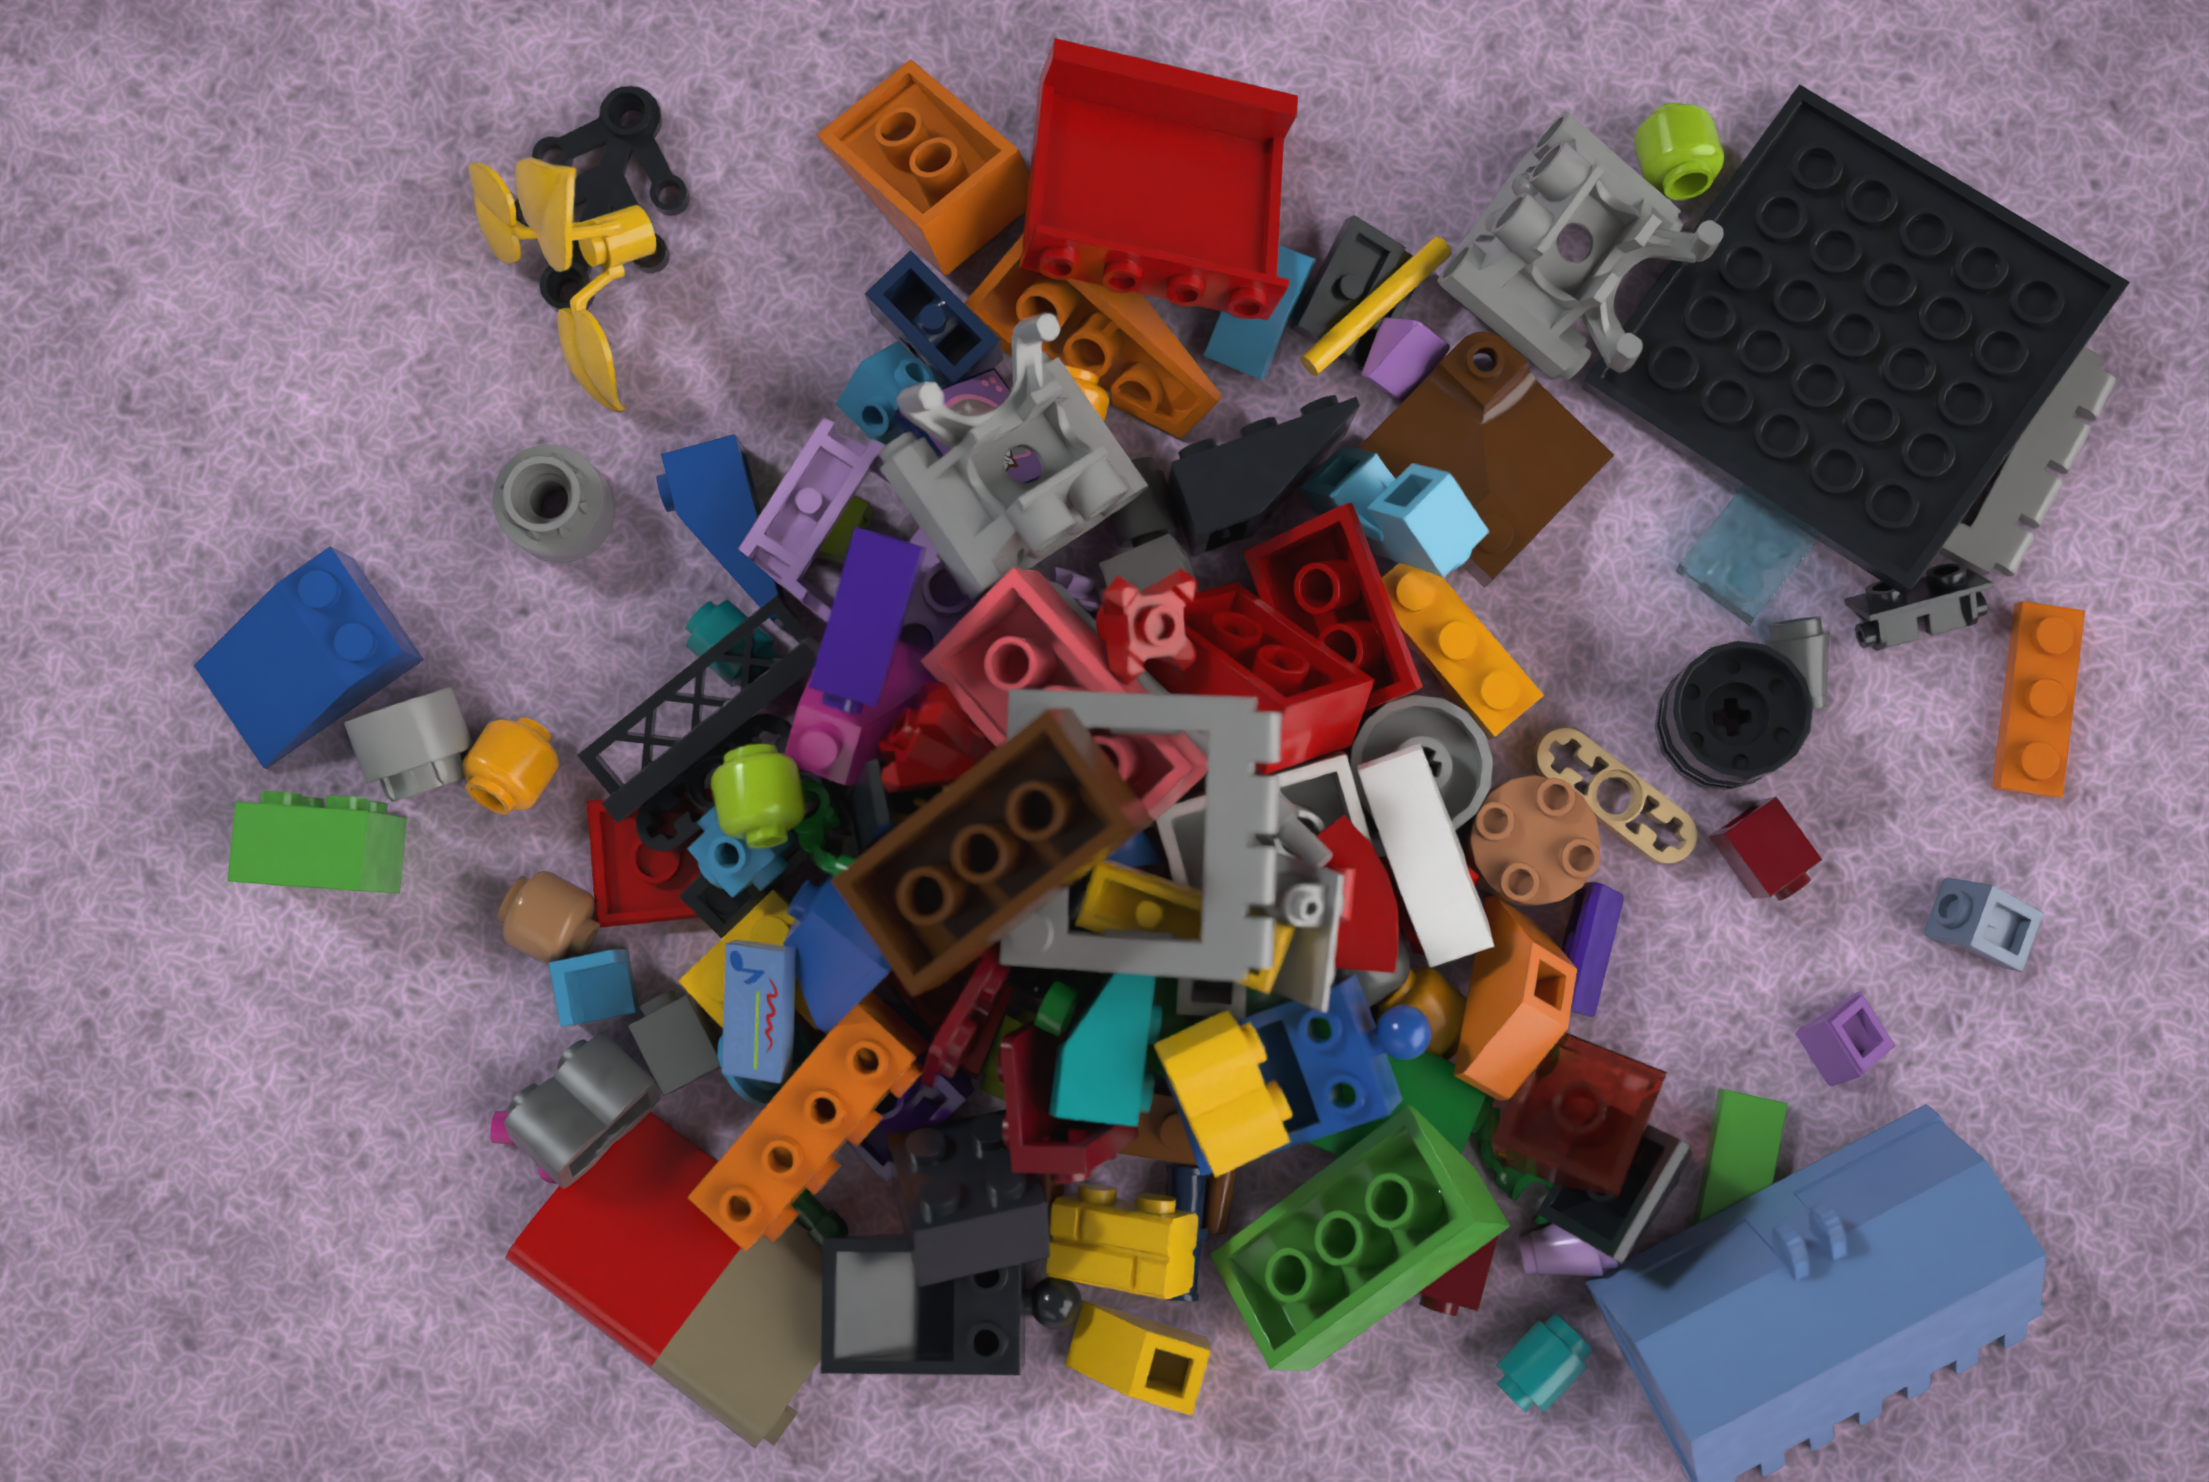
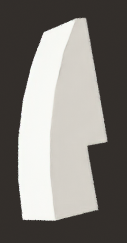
M1419 743L1357 765L1358 773L1384 848L1430 968L1494 947L1489 921L1468 871L1465 855L1421 744Z

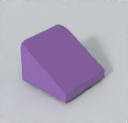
M1382 317L1361 376L1392 399L1403 402L1446 356L1450 345L1419 321Z
M1861 992L1850 996L1795 1033L1829 1086L1861 1077L1895 1047Z

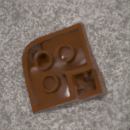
M1485 331L1475 332L1463 338L1438 363L1427 378L1357 448L1376 453L1395 479L1412 463L1445 471L1452 475L1489 530L1484 538L1472 549L1467 561L1461 565L1484 588L1504 570L1614 456L1601 441L1535 379L1528 367V361L1501 336ZM1479 353L1489 355L1494 362V369L1488 372L1477 369L1473 362V356Z

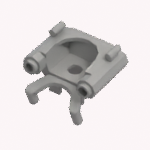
M1565 111L1549 125L1536 144L1516 166L1458 246L1451 261L1446 265L1437 282L1552 379L1559 375L1564 380L1571 379L1581 370L1590 357L1591 351L1585 347L1587 339L1571 326L1580 316L1606 365L1621 373L1633 366L1643 346L1641 339L1632 333L1624 332L1614 314V297L1622 277L1632 266L1649 257L1691 263L1705 261L1714 253L1723 237L1724 231L1714 221L1707 220L1699 225L1695 233L1680 232L1684 222L1677 216L1681 210L1571 114ZM1567 224H1575L1582 227L1589 237L1590 247L1588 254L1580 262L1574 263L1565 260L1557 249V236Z
M1050 313L1023 319L1015 326L1013 336H1011L1013 386L1006 400L996 409L983 415H958L942 403L944 396L938 384L934 382L909 386L898 395L897 403L901 414L949 447L951 451L939 459L925 438L917 440L912 432H907L893 440L879 453L884 462L879 469L937 550L938 554L936 556L963 595H968L972 602L984 597L1013 567L1028 570L1098 525L1106 517L1117 512L1148 489V484L1059 357L1051 360L1046 352H1042L1041 343L1055 339L1060 333V325L1055 315ZM1014 448H1025L1032 451L1038 457L1041 464L1039 479L1032 483H1020L1012 479L1004 466L1006 453Z

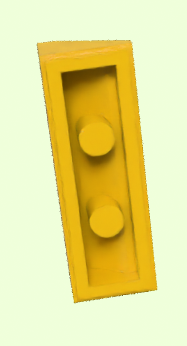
M1104 859L1093 868L1075 925L1097 933H1104V930L1108 928L1175 933V938L1201 940L1203 892L1122 863ZM1250 908V915L1269 916ZM1274 917L1273 968H1248V978L1243 981L1234 982L1270 993L1296 929V925Z

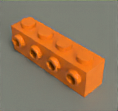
M871 992L831 1030L687 1198L743 1250L747 1251L763 1236L774 1243L800 1214L792 1204L807 1188L815 1196L840 1169L842 1165L833 1157L849 1140L857 1148L884 1117L875 1109L890 1092L900 1099L922 1075L924 1067L917 1060L931 1044L874 992Z

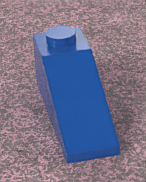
M732 434L662 453L661 458L665 474L657 475L656 480L665 510L667 512L676 511L677 516L760 608L777 594H780L785 601L781 585L738 549L760 516L761 508L745 448L737 436ZM775 614L770 617L771 621L779 629L785 628Z

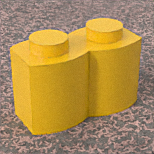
M1227 1009L1154 1044L1198 1145L1215 1177L1290 1142L1282 1122L1293 1116L1276 1080L1264 1084L1257 1064L1267 1060V1055L1250 1022L1239 1027Z

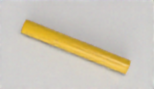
M1435 236L1300 357L1304 368L1310 374L1318 376L1452 255V250L1447 242L1439 236Z

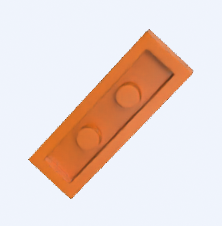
M2028 601L2014 604L1992 789L2052 799L2063 798L2085 610Z

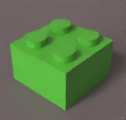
M261 791L260 803L235 802L227 882L400 894L407 818L387 814L388 803L368 801L366 798L327 795L324 808V798L307 797L297 793Z

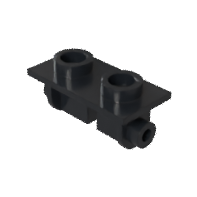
M1949 563L1928 569L1926 576L1919 579L1906 597L1884 582L1879 581L1868 585L1865 588L1866 593L1845 598L1844 601L1847 607L1863 616L1864 622L1855 626V634L1859 645L1862 648L1872 647L1875 651H1880L1919 640L1917 617L1923 615L1926 633L1931 636L1975 625L1978 617L1987 614V603L1980 591L1993 588V582L1966 568L1965 565Z

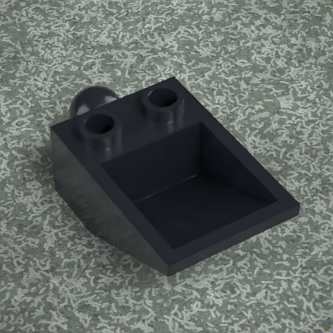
M905 1233L824 1237L821 1374L1020 1375L1025 1364V1315L1033 1316L1038 1323L1050 1329L1065 1328L1077 1319L1081 1311V1294L1078 1287L1072 1281L1053 1277H1046L1039 1281L1033 1289H1026V1262L999 1268V1280L991 1285L982 1284L977 1279L976 1274L919 1287ZM984 1329L993 1331L999 1339V1347L996 1350L979 1349L975 1343L976 1333Z

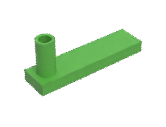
M1721 1088L1718 1089L1692 1226L1773 1184L1788 1103Z

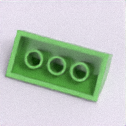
M1407 1105L1211 1253L1210 1256L1269 1369L1310 1371L1506 1230L1510 1225L1477 1170L1414 1107Z

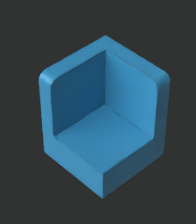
M613 949L548 963L561 1027L580 1025L640 1012L628 949Z

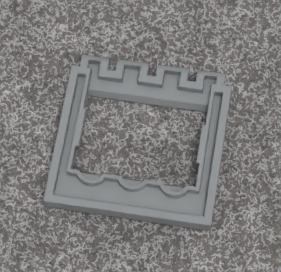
M2086 347L2083 348L2012 448L1971 528L1960 522L1938 553L1958 564L1965 565L1966 568L1981 576L1989 574L1992 568L1999 570L2006 576H2014L2034 538L2031 532L2016 524L2017 521L2020 520L2032 528H2039L2062 485V481L2058 477L2045 471L2046 466L2060 474H2067L2091 430L2088 424L2074 417V413L2089 421L2096 420L2116 383L2114 376L2098 368L2104 358L2103 356Z
M1009 689L1007 740L1046 709L1072 708L1085 728H1111V733L1181 735V731L1208 732L1201 940L1175 938V933L1109 928L1105 929L1104 933L1069 931V916L1067 915L1068 888H1066L1001 938L1000 964L1243 981L1247 979L1248 968H1273L1275 918L1250 915V904H1275L1277 847L1252 845L1253 833H1278L1279 776L1255 775V762L1280 763L1282 713L1257 712V698Z

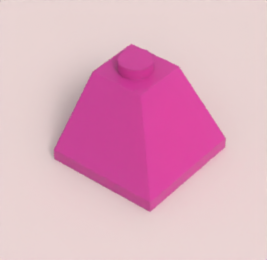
M899 641L880 703L876 707L863 704L861 714L845 712L822 704L824 692L809 688L811 674L798 704L784 754L790 756L796 762L799 769L843 785H855L867 762L874 759L886 761L879 749L878 743L880 738L892 728L900 712L905 707L915 708L922 686L928 682H938L920 662L929 651Z

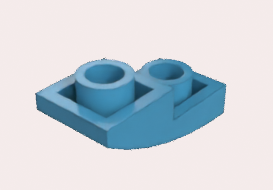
M1279 244L1277 276L1289 279V288L1268 321L1240 319L1228 312L1221 311L1203 356L1255 378H1266L1288 319H1293L1316 259Z

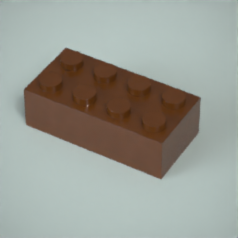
M1072 708L1046 709L830 881L911 996L943 984L1154 821Z

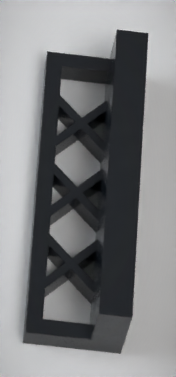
M780 594L773 597L577 755L610 794L601 804L617 823L621 822L815 667L821 645ZM773 614L777 616L799 643L781 659L753 656L756 628ZM745 638L744 654L727 653L728 650ZM715 661L743 664L741 690L732 698L704 695L706 668ZM752 665L770 667L751 682ZM695 678L694 694L677 692ZM665 701L693 704L691 731L682 738L655 735L657 707ZM703 705L720 707L702 721ZM646 717L644 733L627 732ZM615 741L643 744L641 771L626 783L620 780L599 755ZM654 745L669 747L652 761Z

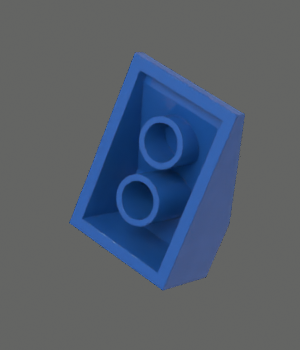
M330 546L277 582L194 667L262 767L267 769L424 659L355 559Z

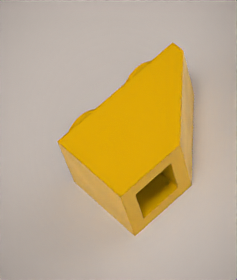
M1083 1299L1065 1365L1128 1397L1192 1416L1211 1348L1206 1336Z

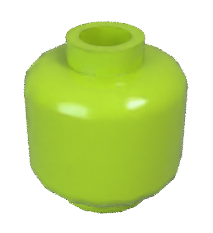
M1678 102L1664 104L1656 108L1641 123L1634 135V150L1642 177L1669 199L1687 200L1704 193L1710 188L1724 165V151L1715 122L1705 108Z
M770 744L748 745L725 754L723 758L724 764L715 770L711 778V787L720 829L729 837L746 839L747 846L751 849L769 848L786 842L788 840L787 831L800 824L806 814V804L796 762L790 756L778 753L775 745Z

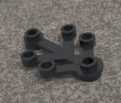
M623 86L612 90L600 106L599 118L558 138H542L535 144L532 150V158L542 161L547 151L559 149L563 151V158L556 166L572 167L574 158L606 145L600 164L575 177L573 208L585 203L579 222L612 213L613 209L618 211L633 205L640 206L625 178L633 151L652 182L649 191L650 199L660 213L666 216L679 215L686 210L690 202V194L681 178L673 175L655 140L662 126L660 106L651 93L640 87ZM634 110L642 113V119L635 127L626 128L621 125V119L628 111ZM668 186H675L680 189L678 200L672 204H664L659 201L661 191ZM519 199L515 201L516 220L529 227L528 224L522 221L523 214ZM656 233V244L660 246L658 257L651 262H644L640 259L633 260L636 267L645 273L660 272L667 266L670 259L668 246L665 245L666 243L662 237ZM578 240L572 241L571 267L568 270L559 272L549 265L544 270L540 279V292L544 300L557 313L560 309L566 307L571 309L570 301H564L560 297V291L565 284L570 282L579 283L582 290L592 281L589 276L592 266L584 259ZM595 295L587 302L586 310L593 303Z

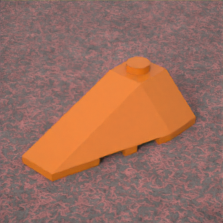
M1023 234L964 302L1000 339L1002 350L1009 355H1012L1011 336H1013V330L1020 321L1045 313L1055 315L1060 325V333L1055 339L1041 343L1042 352H1046L1051 360L1059 357L1064 366L1079 368L1099 377L1097 385L1111 392V399L1115 407L1179 439L1189 432L1222 397L1217 388L1143 294L1135 292L1118 293L1102 285L1074 279H1052L1041 272L1020 268Z

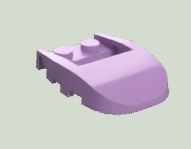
M823 417L738 549L816 617L827 623L834 598L804 580L803 575L869 472L871 471L888 483L889 481L879 469L884 464L879 453L887 445L871 439L868 445H864L835 432V422ZM919 526L910 543L927 547V551L899 641L930 652L982 598L972 602L968 595H963L937 558V550Z

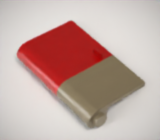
M649 1112L632 1130L614 1142L605 1154L577 1181L565 1189L561 1186L557 1187L514 1241L505 1259L756 1449L763 1438L774 1446L798 1413L788 1405L821 1360L823 1248L807 1234L809 1232L807 1229L794 1220L774 1243L763 1236L747 1251L743 1250L687 1198L718 1162L652 1112Z

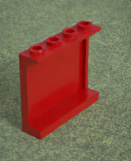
M1054 38L1039 78L1020 268L1041 272L1052 279H1074L1102 285L1118 293L1135 292L1167 299L1169 302L1179 306L1195 305L1228 312L1240 319L1268 321L1289 288V279L1278 277L1277 267L1284 139L1297 117L1298 95Z

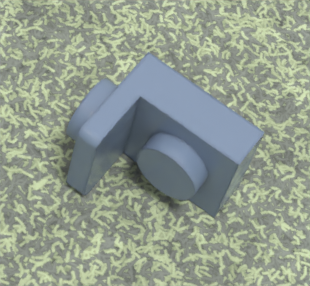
M1945 878L1933 905L1924 934L1938 942L1961 946L2002 968L2023 972L2044 912L1993 885Z

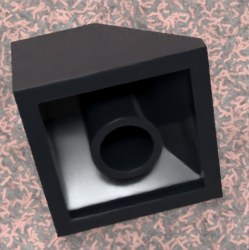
M1601 1101L1536 1214L1622 1264L1659 1214L1670 1193L1678 1184L1682 1172L1692 1157L1691 1147L1681 1139Z

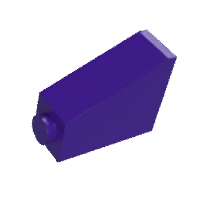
M855 527L809 684V688L824 692L822 704L845 712L861 714L863 704L876 707L880 703L927 547Z

